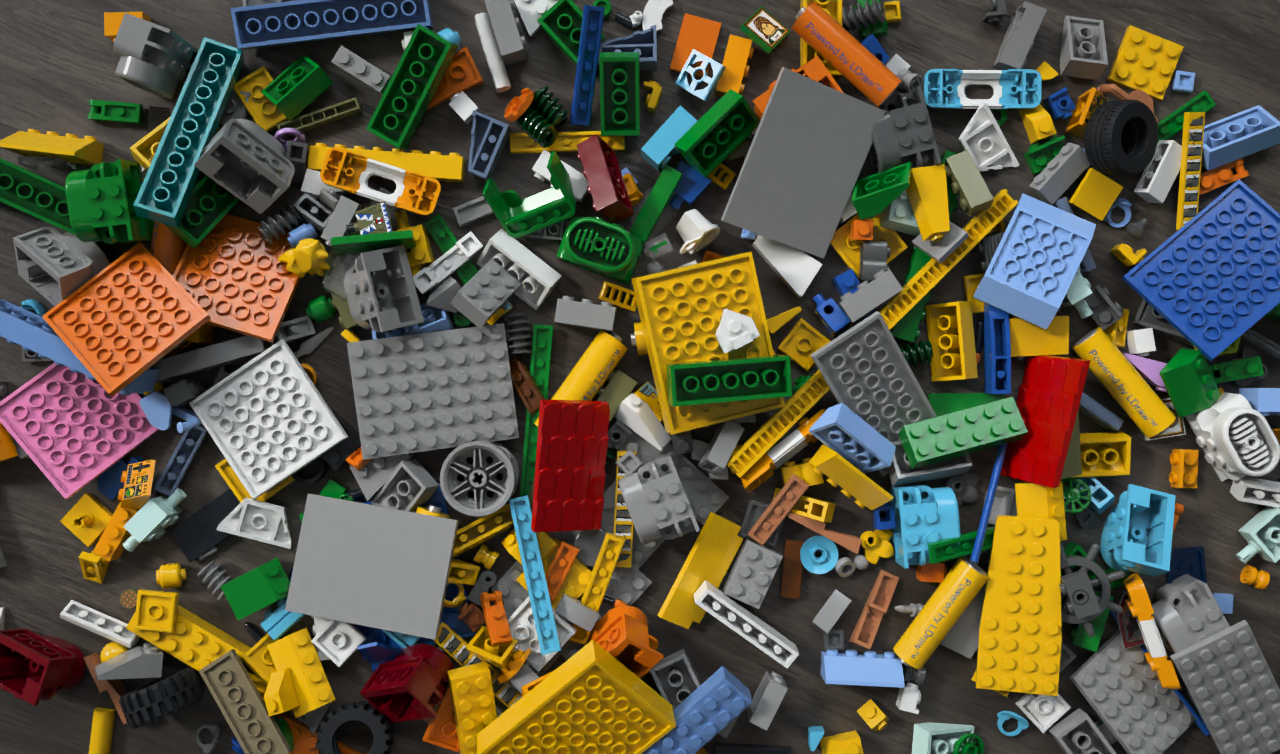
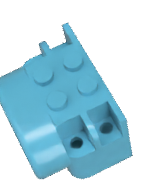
M920 483L896 487L889 485V494L894 497L890 504L894 505L896 529H892L895 562L905 569L909 568L908 565L919 564L922 566L930 564L928 543L961 536L959 508L955 492L950 487L930 488Z
M1128 484V490L1119 497V504L1112 507V510L1107 515L1101 535V555L1112 569L1116 571L1123 570L1125 573L1136 572L1152 577L1170 571L1176 495Z

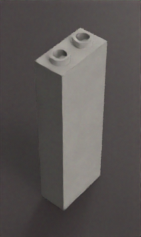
M246 335L158 360L152 365L160 369L156 383L171 382L217 369L221 366L255 358L274 345V342L271 343Z

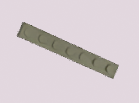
M355 97L294 118L291 121L277 124L278 130L294 128L304 132L362 112L363 110L359 100ZM285 134L281 137L287 138L293 136V134Z

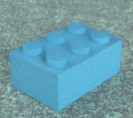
M679 106L641 148V157L657 171L661 168L664 169L665 165L670 164L673 154L677 156L680 153L674 144L697 120L682 106Z

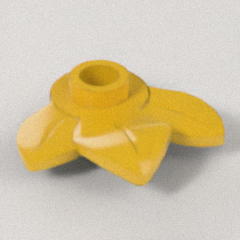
M889 529L862 533L860 537L862 539L861 546L864 548L865 558L870 563L876 565L879 557L889 558L894 555V548L888 542L893 536V532ZM869 537L872 538V543H871V544L868 543V538H869Z

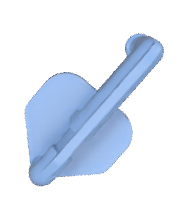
M155 391L139 401L150 424L164 431L170 428L172 414L186 420V422L177 423L179 433L202 424L194 411L185 407H171L166 395L159 391Z

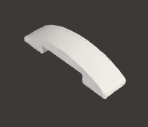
M470 231L427 268L424 267L413 276L415 286L422 294L426 293L465 264L483 245Z

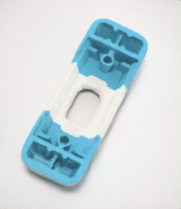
M930 69L924 75L923 95L926 106L929 108L978 109L981 103L985 102L989 109H1032L1041 102L1042 78L1040 73L1033 69ZM971 84L990 85L993 88V96L990 99H969L965 95V88Z

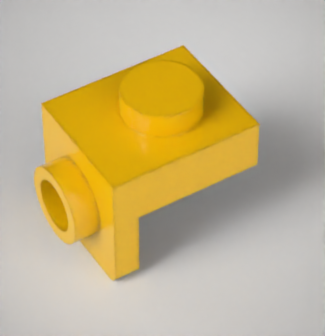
M872 699L868 700L857 710L858 714L875 732L883 730L888 724L889 718Z

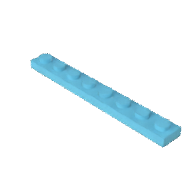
M529 496L509 499L541 655L561 651L537 534L531 529L532 511Z

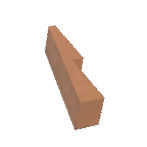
M792 512L788 513L787 517L858 554L862 540L859 537L826 529V522Z
M880 570L849 642L864 649H871L883 614L887 612L899 577Z
M97 652L85 657V663L99 692L108 691L123 724L127 723L119 701L120 697L129 693V691L119 679L97 680L95 666L101 664L100 655Z

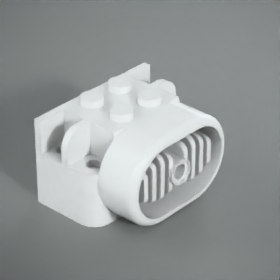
M1224 392L1210 408L1185 416L1197 437V444L1205 452V459L1213 466L1220 481L1223 482L1226 479L1239 480L1246 475L1254 477L1263 476L1274 470L1279 463L1280 445L1266 418L1260 412L1252 409L1244 396Z

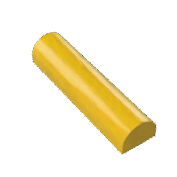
M101 707L94 709L88 754H110L116 709Z

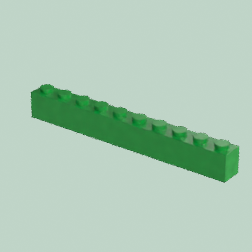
M946 150L944 153L941 154L942 163H940L939 165L944 164L946 158L956 155L957 153H953ZM948 177L946 181L949 221L953 222L951 215L952 211H955L957 208L958 200H956L957 194H954L952 191L951 181ZM914 246L903 286L931 259L929 255ZM928 292L890 329L894 339L913 343L914 340L918 339L920 329H918L919 322H922L924 319L925 311L923 309L925 303L929 302L931 292Z

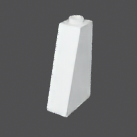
M759 234L755 235L752 246L798 298L802 297L823 264L799 249Z

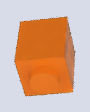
M854 219L851 221L849 242L872 241L874 220Z
M943 562L922 566L917 565L916 578L919 581L941 583L947 575V567Z

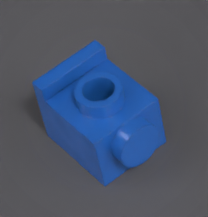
M1066 87L1043 100L1053 120L1059 117L1063 120L1071 116V111L1076 108L1067 93L1068 89Z
M887 502L872 510L874 529H896L893 504H888ZM881 511H885L884 517L879 516Z

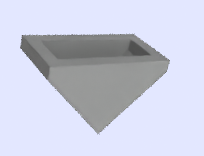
M448 276L431 289L426 305L456 314L460 311L450 303L461 289L460 285L455 279Z

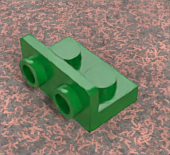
M1056 134L1045 139L1047 143L1040 145L1038 142L1028 147L1029 151L1023 155L1032 175L1044 170L1047 164L1058 155L1062 147L1065 146L1062 141L1065 139L1064 135L1058 137Z

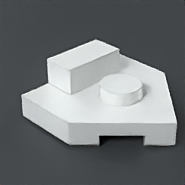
M728 309L723 310L722 318L715 334L723 353L738 349L760 336L751 317Z

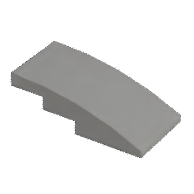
M986 583L940 643L969 659L972 658L978 648L979 626Z

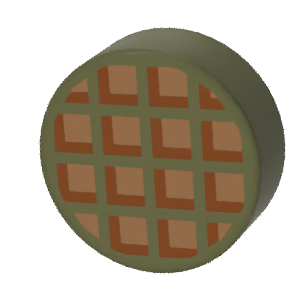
M130 588L123 591L120 595L121 605L128 609L136 607L138 590Z

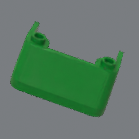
M555 151L551 152L547 165L553 187L530 197L521 199L519 194L513 190L500 192L492 177L488 178L482 195L509 236L518 238L574 215L576 203L570 176Z

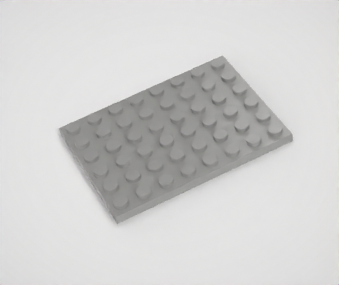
M504 323L485 325L481 329L469 327L347 343L363 460L458 447L473 441L494 442L519 438Z

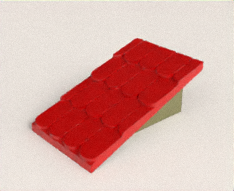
M1050 355L1029 356L1027 358L1022 385H1019L1016 405L1028 433L1021 440L1008 443L1000 475L1050 488L1059 487L1061 479L1082 475L1078 408L1091 360Z
M540 399L535 475L528 495L532 510L531 529L534 533L601 529L606 476L605 463L609 439L607 434L610 418V404L606 401Z

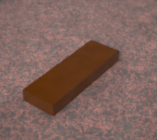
M516 356L509 362L512 384L529 413L534 415L539 411L540 399L545 398L520 356Z
M785 539L780 597L800 598L803 566L800 560V550L805 541Z

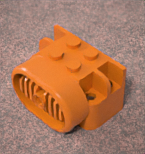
M618 606L609 610L595 623L588 637V643L594 640L640 679L664 658L663 654L656 651L658 648L657 639L649 635L648 620L645 613L633 606Z

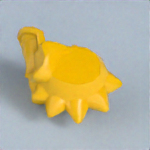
M313 238L300 240L296 248L286 251L277 258L278 261L287 263L286 269L296 274L299 278H303L306 273L311 275L316 273L319 276H323L324 270H330L325 260L329 256L323 244Z

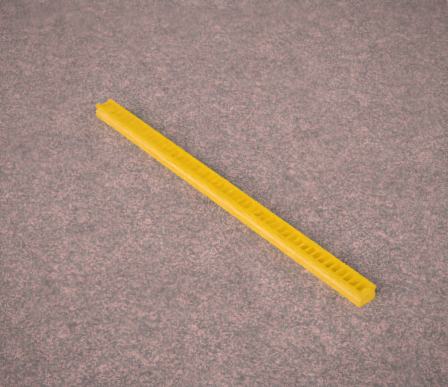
M1006 189L1000 190L993 197L994 200L990 208L978 212L962 228L968 233L969 237L941 264L931 258L902 287L903 290L895 294L878 311L889 330L1019 203L1011 198ZM819 370L784 403L785 407L779 408L729 458L726 465L739 478L830 390Z

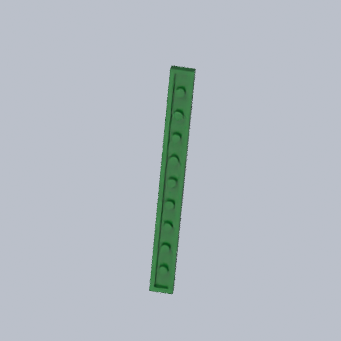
M534 324L530 374L544 398L548 400L554 326ZM528 409L520 497L529 495L536 465L538 427L534 422L539 417V411L532 415Z

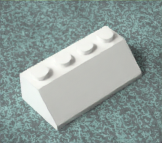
M502 228L489 239L476 263L483 268L493 259L521 284L514 294L535 310L548 297L562 276L515 238L509 236Z

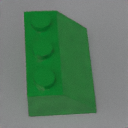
M303 54L266 86L261 93L291 121L307 105L312 104L316 97L325 92L333 82L318 64Z
M1181 348L1159 372L1178 417H1185L1208 409L1221 396L1206 358L1199 350Z

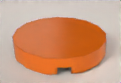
M530 88L522 89V94L514 96L509 102L504 115L507 121L513 122L517 120L530 106L535 96Z

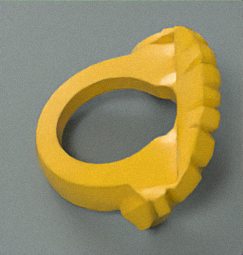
M453 583L459 589L458 595L452 601L444 599V607L456 608L463 605L466 597L464 596L462 584Z

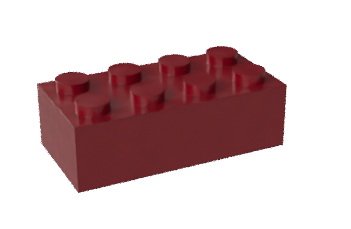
M597 134L577 144L579 151L577 156L583 164L584 169L582 172L589 184L587 189L593 197L594 202L592 205L594 210L603 215L606 220L608 219L615 224L634 215L635 213L615 150Z

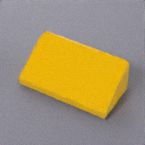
M1123 309V318L1104 330L1114 344L1121 348L1125 347L1129 317L1128 309Z

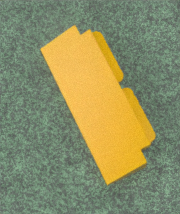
M710 512L658 613L660 618L686 629L690 628L693 621L700 624L707 611L695 604L694 593L705 580L717 589L719 588L723 577L726 575L742 544L743 538L738 536L741 526L725 517Z

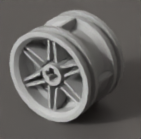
M473 441L458 446L447 456L440 472V486L447 502L458 512L477 517L494 513L504 506L516 493L520 479L519 465L515 456L506 446L496 441ZM488 456L492 457L493 463H487L486 458ZM468 457L473 458V464L467 463ZM476 473H478V475H483V478L481 479L482 483L480 481L477 482L475 480V478L477 477ZM498 473H501L503 475L502 480H498L496 478V475ZM459 474L465 476L463 481L457 479ZM488 490L494 492L493 497L490 498L487 496ZM468 491H474L473 498L468 497Z

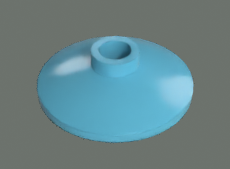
M813 536L802 545L800 560L809 572L824 574L835 567L838 561V549L832 540L824 536ZM818 550L821 551V555L819 557H815V552Z

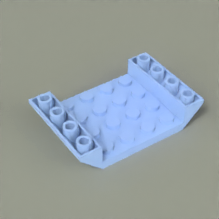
M1022 193L1014 214L973 298L1047 330L1059 310L1088 249L1096 224Z

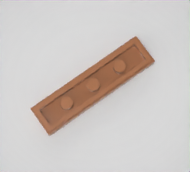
M793 473L747 535L764 546L808 489L809 484Z

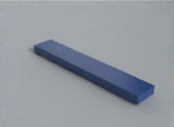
M584 5L570 117L571 125L590 126L604 7Z

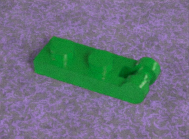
M89 100L91 108L90 113H88V120L142 124V104Z
M1260 356L1209 365L1216 384L1264 375ZM1219 370L1220 377H1214L1213 371Z

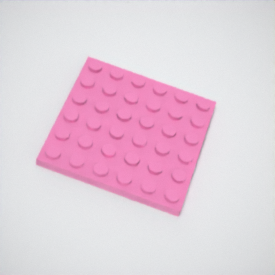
M55 363L0 401L1 424L66 500L160 430L152 426L139 404L142 398L138 393L123 395L118 392L112 397L98 381L90 380L83 373L72 372L69 367Z

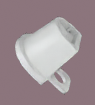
M697 209L685 212L676 226L677 231L685 242L679 252L681 254L686 252L693 254L704 249L716 239L720 233V228L717 224H712Z

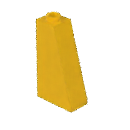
M944 164L911 169L910 186L906 189L923 241H940L950 231Z

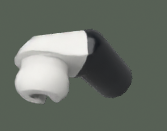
M635 11L633 15L627 17L618 12L614 21L626 28H633L642 23L643 14L640 11Z

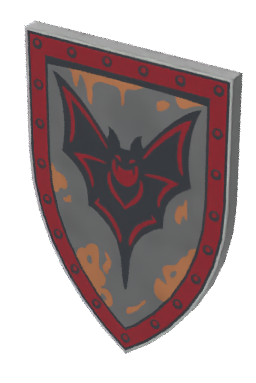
M1126 591L1119 602L1123 612L1121 614L1117 613V623L1123 649L1145 644L1136 618H1133L1126 605L1125 600L1129 599Z

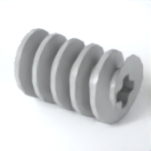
M214 560L205 566L197 576L199 578L205 576L202 582L204 584L210 582L207 588L209 590L215 588L212 594H220L217 598L218 601H227L220 586L228 583L231 575L224 577L226 569L219 571L221 563L214 565L216 561Z

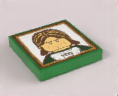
M762 6L740 27L744 34L768 54L790 33L788 28Z

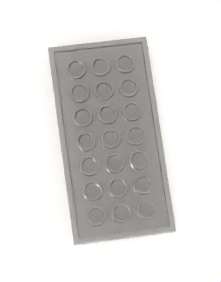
M878 311L810 355L837 402L848 406L850 410L860 416L890 442L901 441L898 433L903 426L937 417L882 315ZM887 467L878 470L882 477L888 474Z
M1245 620L1170 656L1220 754H1271L1280 750V689L1249 624Z

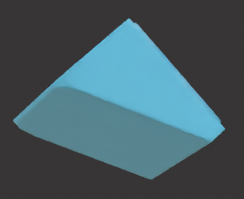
M808 726V746L811 751H815L825 733L823 726Z

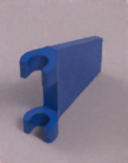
M139 455L136 458L132 457L129 462L122 458L99 475L97 490L110 500H115L119 489L124 487V483L121 482L122 471H127L128 464L142 462L144 459Z
M380 642L358 646L360 653L371 664L373 672L380 664L394 660L403 651Z

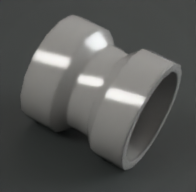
M903 69L897 74V77L902 80L898 88L905 89L910 93L917 87H922V76L912 73L907 69Z

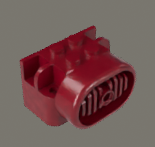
M23 628L0 630L1 690L8 691L14 694L15 698L23 699L33 706H38L40 699L50 700L57 691L72 689L82 680L85 673V660L82 651L76 645L53 636H41L34 631Z
M416 644L407 646V648L401 649L403 650L402 653L397 655L394 660L382 663L374 671L360 692L379 713L385 716L384 718L389 723L436 718L438 714L433 708L436 704H440L443 701L444 685L448 681L447 671L454 669L451 659L443 651L432 645Z

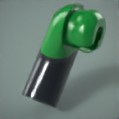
M360 488L342 494L338 499L355 501L365 496Z

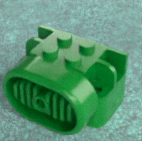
M116 159V162H101L100 164L93 165L91 169L73 171L68 174L65 181V194L73 232L80 241L85 243L103 241L110 244L151 241L148 219L137 216L133 206L142 186L140 163Z
M573 216L565 230L556 257L558 260L630 285L645 242L636 236L630 235V232H627L619 224L608 223L599 217Z

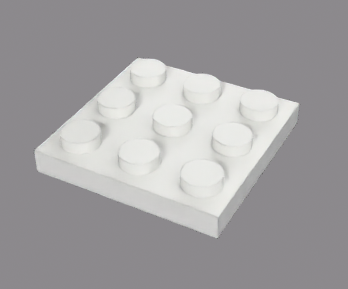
M528 596L507 621L512 638L518 641L515 652L530 648L532 652L526 661L539 672L557 652L541 655L530 598ZM553 609L560 647H562L577 629Z

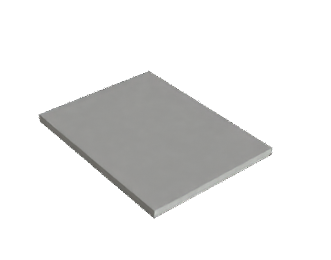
M782 67L721 220L824 259L872 145V125L882 119L886 111Z
M308 493L285 611L436 640L459 520Z

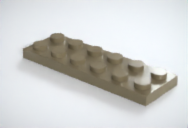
M235 649L228 651L199 671L245 754H289L292 752L273 716L269 717L266 704Z

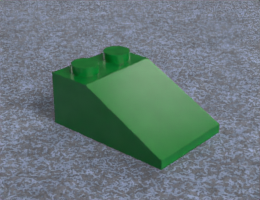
M911 162L856 181L852 203L861 220L870 219L880 214L910 186Z
M275 558L220 587L237 621L288 596L290 581L278 558Z

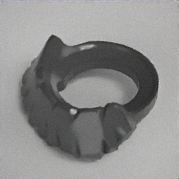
M217 722L203 724L197 730L196 741L203 748L205 754H211L220 740L221 731ZM204 728L209 729L214 736L212 743L205 744L201 741L200 733Z

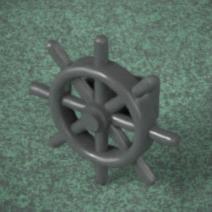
M1060 542V570L1063 569L1064 576H1061V584L1059 586L1061 598L1065 597L1061 605V623L1063 621L1073 624L1083 623L1087 635L1093 637L1095 631L1091 620L1098 617L1105 608L1118 614L1123 612L1121 606L1109 600L1111 595L1110 582L1124 578L1125 572L1119 570L1105 574L1101 567L1094 562L1100 549L1097 543L1092 544L1087 556L1083 557L1077 555L1066 556ZM1078 565L1081 568L1079 571L1072 573L1070 566ZM1089 569L1096 574L1097 578L1089 579L1087 574ZM1100 585V594L1098 596L1095 595L1093 587Z

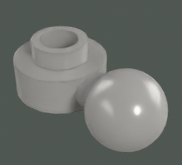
M862 554L857 555L854 561L849 557H843L837 561L835 570L839 576L848 577L854 572L855 568L859 570L866 569L869 561Z

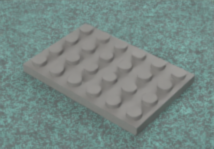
M1119 630L1069 677L1128 754H1163L1196 720L1173 689L1162 688L1139 645L1123 649Z

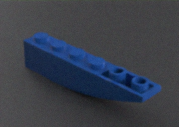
M984 303V393L1011 394L1009 314Z

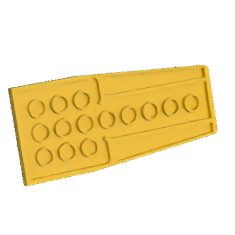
M998 515L995 522L987 574L990 578L986 582L979 626L975 686L980 689L1058 696L1062 642L1061 589L1059 586L1061 584L1060 524L1056 519Z

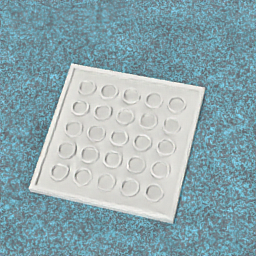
M281 339L189 402L253 500L348 438L345 430L284 339Z

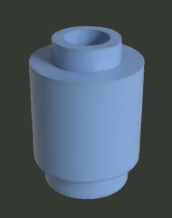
M309 223L290 231L287 240L291 247L294 248L297 247L300 240L314 239L318 235L314 227Z

